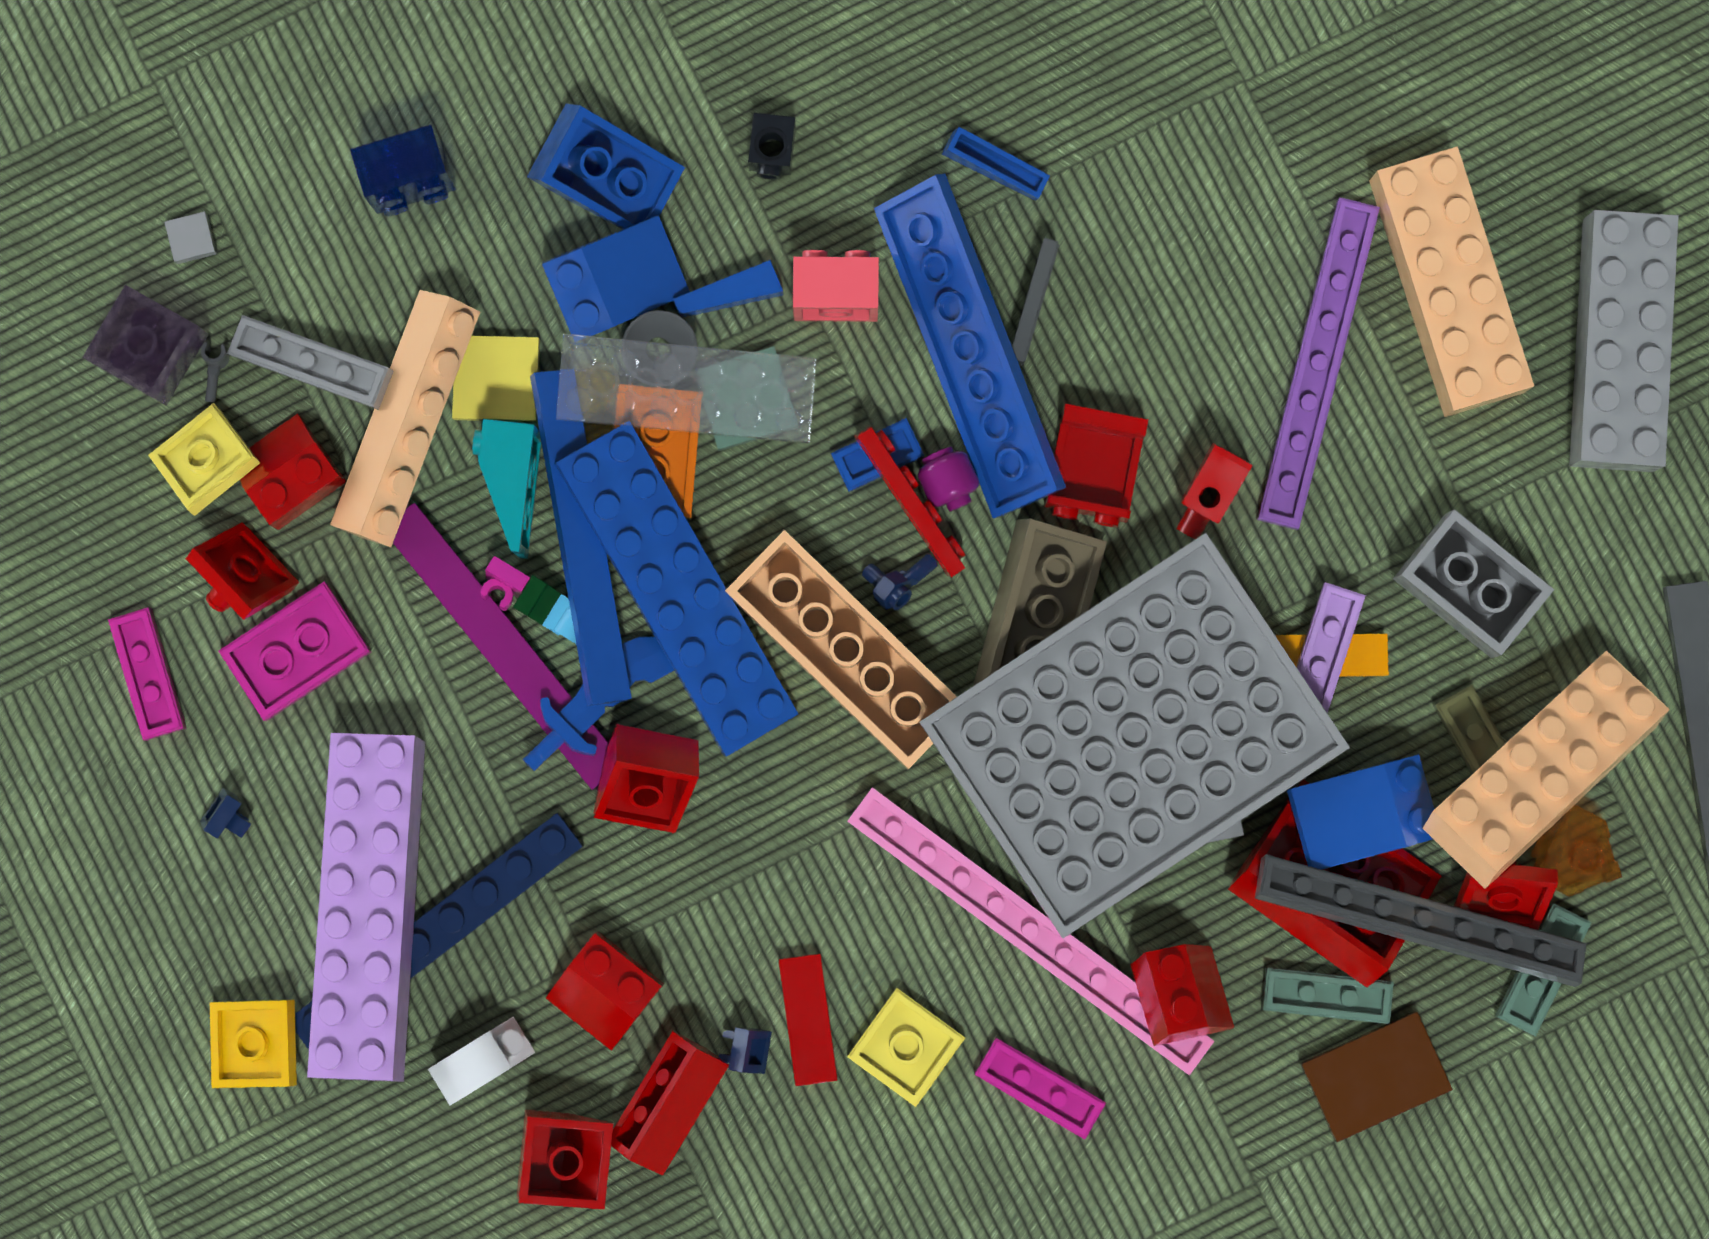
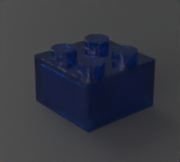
M432 125L350 149L364 198L377 214L384 212V216L398 215L407 211L409 204L424 200L425 204L437 203L449 197L448 192L457 190L443 143Z

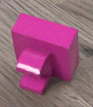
M494 556L485 569L488 581L481 588V598L486 600L491 591L495 589L502 590L505 597L499 607L502 611H506L512 605L513 595L519 598L530 577Z

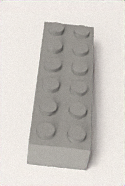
M1593 210L1583 219L1569 467L1654 472L1666 467L1679 215Z

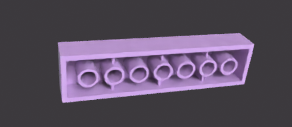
M331 733L307 1071V1077L404 1082L425 742L415 735Z

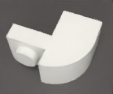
M512 1017L430 1067L428 1071L448 1104L452 1105L533 1055L535 1051L515 1018Z

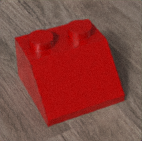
M298 413L249 447L260 464L239 480L245 492L267 523L277 530L283 528L347 482Z
M616 724L605 752L594 808V818L676 833L699 778L698 740Z
M598 931L593 934L570 963L546 999L612 1051L665 983Z
M1182 944L1149 951L1142 954L1131 964L1153 1046L1234 1028L1211 946Z
M525 1110L517 1185L518 1203L605 1210L613 1122L570 1113Z

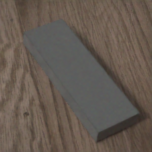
M1044 238L1041 244L1012 343V348L1020 368L1024 366L1059 248L1058 241Z

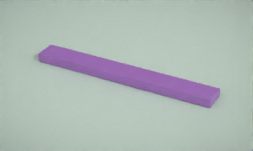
M1341 197L1337 200L1257 516L1259 521L1298 530L1300 527L1380 207Z

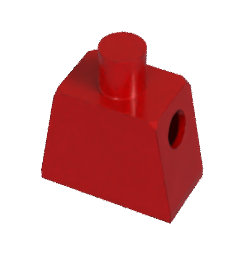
M1212 443L1180 501L1181 504L1188 508L1176 529L1193 539H1197L1203 533L1209 520L1219 524L1253 465L1221 446ZM1207 487H1212L1218 492L1211 505H1205L1199 500L1204 489Z

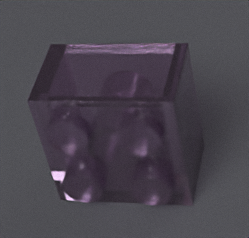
M125 285L82 358L167 406L209 334L196 324Z

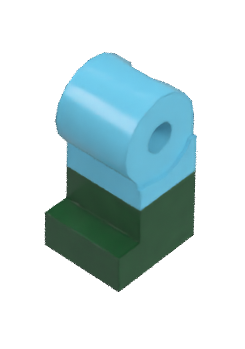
M532 575L513 608L555 634L562 635L576 644L569 599Z

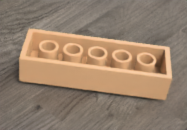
M1458 146L1377 170L1369 182L1377 207H1380V217L1444 417L1517 396L1533 388L1532 376Z
M784 530L725 592L906 769H909L933 745V742L919 722L957 696Z
M1605 651L1434 809L1422 829L1486 889L1656 729L1670 709L1608 651Z

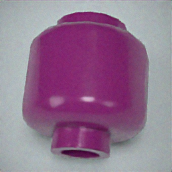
M952 446L922 459L924 466L919 469L917 475L927 499L934 507L946 505L949 512H952L972 502L969 494L976 491L979 486V480L965 452H954Z

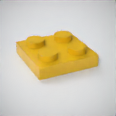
M295 999L210 1002L212 1088L290 1087L297 1085Z

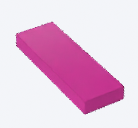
M148 607L108 619L142 739L147 741L186 729L152 608Z
M996 1037L974 1073L979 1078L1084 1140L1106 1105L1105 1101Z

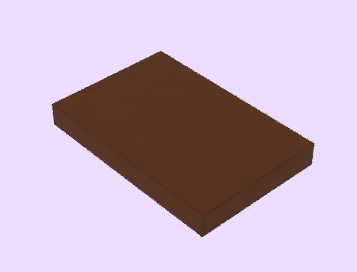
M1416 1011L1300 1063L1336 1142H1340L1453 1090L1420 1016Z

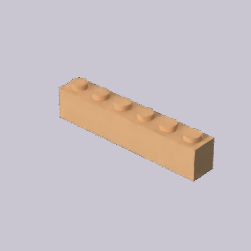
M419 290L390 369L394 372L379 410L374 409L332 518L331 526L388 547L392 546L480 311L452 297Z

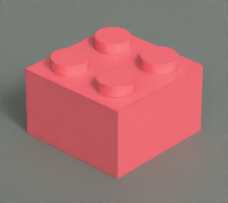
M805 250L802 252V257L793 256L794 321L878 322L879 257H870V252L864 250L846 251L845 257H828V252L824 250Z

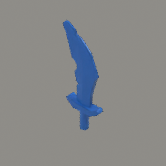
M638 637L622 643L630 687L637 681L653 683L674 672L673 667L655 637ZM583 684L576 696L559 713L551 707L548 697L541 698L542 716L545 724L552 731L522 760L530 769L535 771L563 743L574 752L594 756L597 750L596 745L587 743L581 736L605 713V707H614L620 702L587 706Z

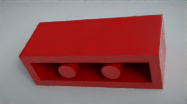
M672 1031L612 1132L611 1146L629 1161L664 1175L729 1067V1064L706 1047Z

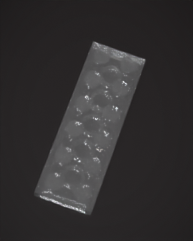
M563 333L556 420L809 443L817 358Z

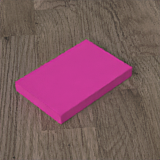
M324 581L218 652L263 721L267 722L372 651L327 582Z

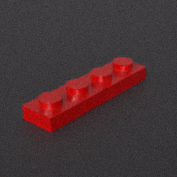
M868 427L856 435L855 439L945 574L952 578L964 570L965 567L960 559L966 556L964 551L952 535L947 538L944 537L937 526L942 521L939 513L929 500L922 504L913 490L919 486L918 482L906 465L898 468L890 456L896 450L883 430L875 433L872 427Z

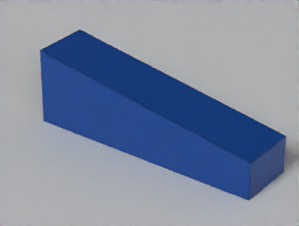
M961 127L956 128L952 132L941 154L1035 201L1039 199L1050 175Z
M771 260L673 300L680 317L684 318L779 297L784 294Z

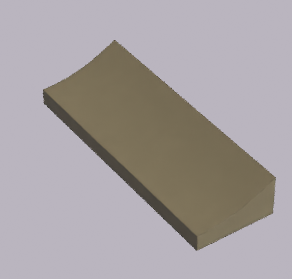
M1034 519L1016 520L973 686L1090 609L1107 541Z

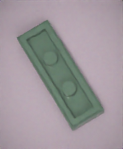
M1550 903L1538 930L1582 942L1592 922L1554 903ZM1517 971L1495 1017L1532 1036H1536L1562 983Z
M1265 967L1261 1009L1265 1011L1390 1024L1394 982L1377 979L1366 988L1350 976Z

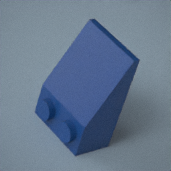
M566 103L527 177L562 198L621 229H625L654 216H660L685 167L581 105Z
M659 215L542 262L574 343L622 324L690 292Z
M1419 754L1287 790L1306 862L1310 867L1322 870L1433 840L1422 829L1433 812L1434 806Z

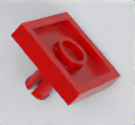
M243 522L194 547L185 558L213 587L206 595V601L210 607L218 612H223L231 607L243 620L290 594L299 584V581Z
M1516 860L1486 889L1467 872L1454 907L1538 930L1557 888L1558 871L1557 869L1517 865Z

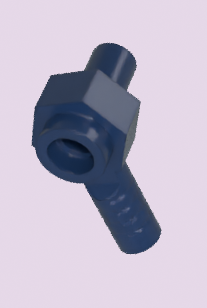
M926 554L907 571L902 570L898 572L896 570L885 574L875 564L871 563L863 570L862 576L875 587L873 589L874 600L885 610L889 608L899 610L911 598L912 591L909 588L918 584V582L938 567V564L931 555Z

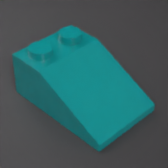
M483 419L482 430L475 429L473 454L478 455V462L510 551L519 558L528 559L542 445L540 432L534 424Z

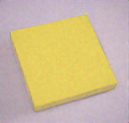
M471 336L453 383L452 419L537 422L530 376L534 372H539V337Z
M212 403L148 455L187 510L194 516L260 464L259 460L215 403Z
M896 987L847 1057L916 1107L965 1040V1036Z

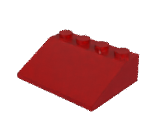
M1302 779L1296 787L1309 784V782ZM1288 798L1246 858L1228 890L1368 988L1389 970L1405 940L1255 899L1261 858L1266 854L1307 865ZM1402 848L1322 869L1425 899H1429L1441 878V875Z

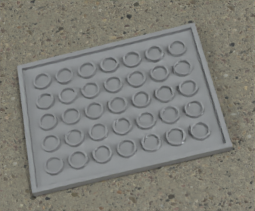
M1207 533L1195 539L919 722L1061 938H1065L1350 748Z

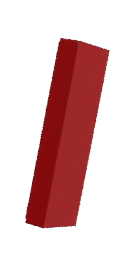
M821 953L778 959L795 1087L838 1081Z

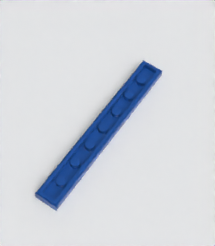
M574 369L534 372L530 376L586 703L587 706L628 701L632 697L607 554L555 465L557 461L587 445Z

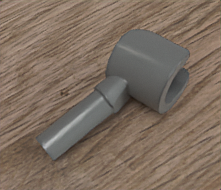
M206 341L201 347V356L208 366L205 401L215 403L220 369L228 364L230 358L223 343L221 345V354L217 358H209L211 347L209 342Z

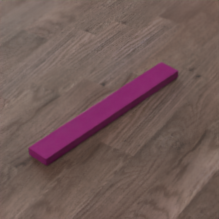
M413 503L404 512L393 544L548 735L552 730L544 722L540 706L541 698L548 697L551 707L557 713L573 698L492 597L489 595L486 600L481 598L482 585L418 505ZM593 724L581 737L587 743L596 745L597 750L594 756L574 752L565 743L558 748L591 790L599 786L605 752L609 745L608 741Z

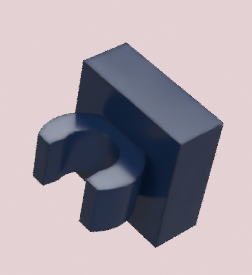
M224 787L200 820L202 829L217 839L225 828L242 838L251 823L247 817L237 812L242 804L238 796Z
M735 1027V1031H724L722 1037L733 1040L731 1054H719V1058L729 1063L728 1070L740 1073L765 1074L772 1032L762 1029Z

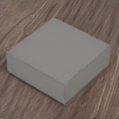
M205 211L164 222L173 259L176 264L218 254L209 217Z

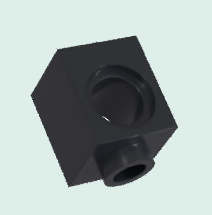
M754 113L748 165L749 171L757 172V177L779 180L781 179V174L791 175L796 133L795 117ZM767 140H777L784 146L782 152L775 157L765 156L760 151V148Z

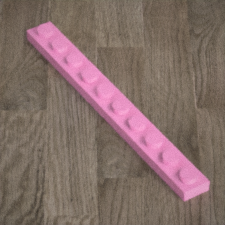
M873 787L847 822L1189 1076L1214 1043V1040L1210 1037L1203 1035L1153 1046L1136 982L1071 934L1061 938L1047 916Z

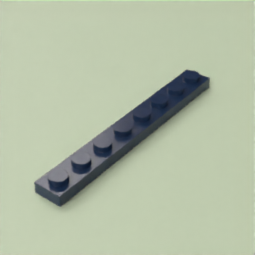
M559 813L553 815L414 922L410 980L584 847ZM312 1001L295 1013V1032L308 1049Z

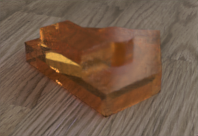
M1576 804L1538 839L1530 855L1536 859L1533 867L1557 869L1558 885L1555 891L1568 897L1584 892L1585 889L1600 883H1608L1622 878L1618 861L1614 859L1609 842L1611 836L1606 820Z

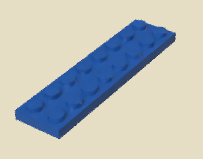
M946 174L934 175L875 207L874 210L979 480L990 513L994 519L1065 489L1066 485Z
M626 422L555 463L557 469L723 756H729L798 715L796 708L736 604L725 592V585L631 422Z

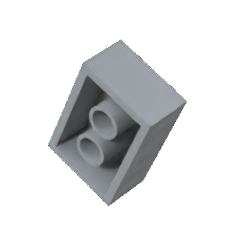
M1455 509L1446 513L1393 578V580L1490 658L1501 656L1554 591L1551 586Z

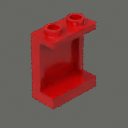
M1065 404L1062 411L1054 457L1066 488L1047 496L1044 507L1053 508V516L1076 520L1078 514L1094 516L1093 523L1102 526L1118 528L1119 521L1126 523L1130 519L1132 495L1142 443L1146 436L1149 419Z

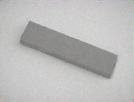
M244 315L240 319L227 352L232 357L379 410L394 372L383 365Z

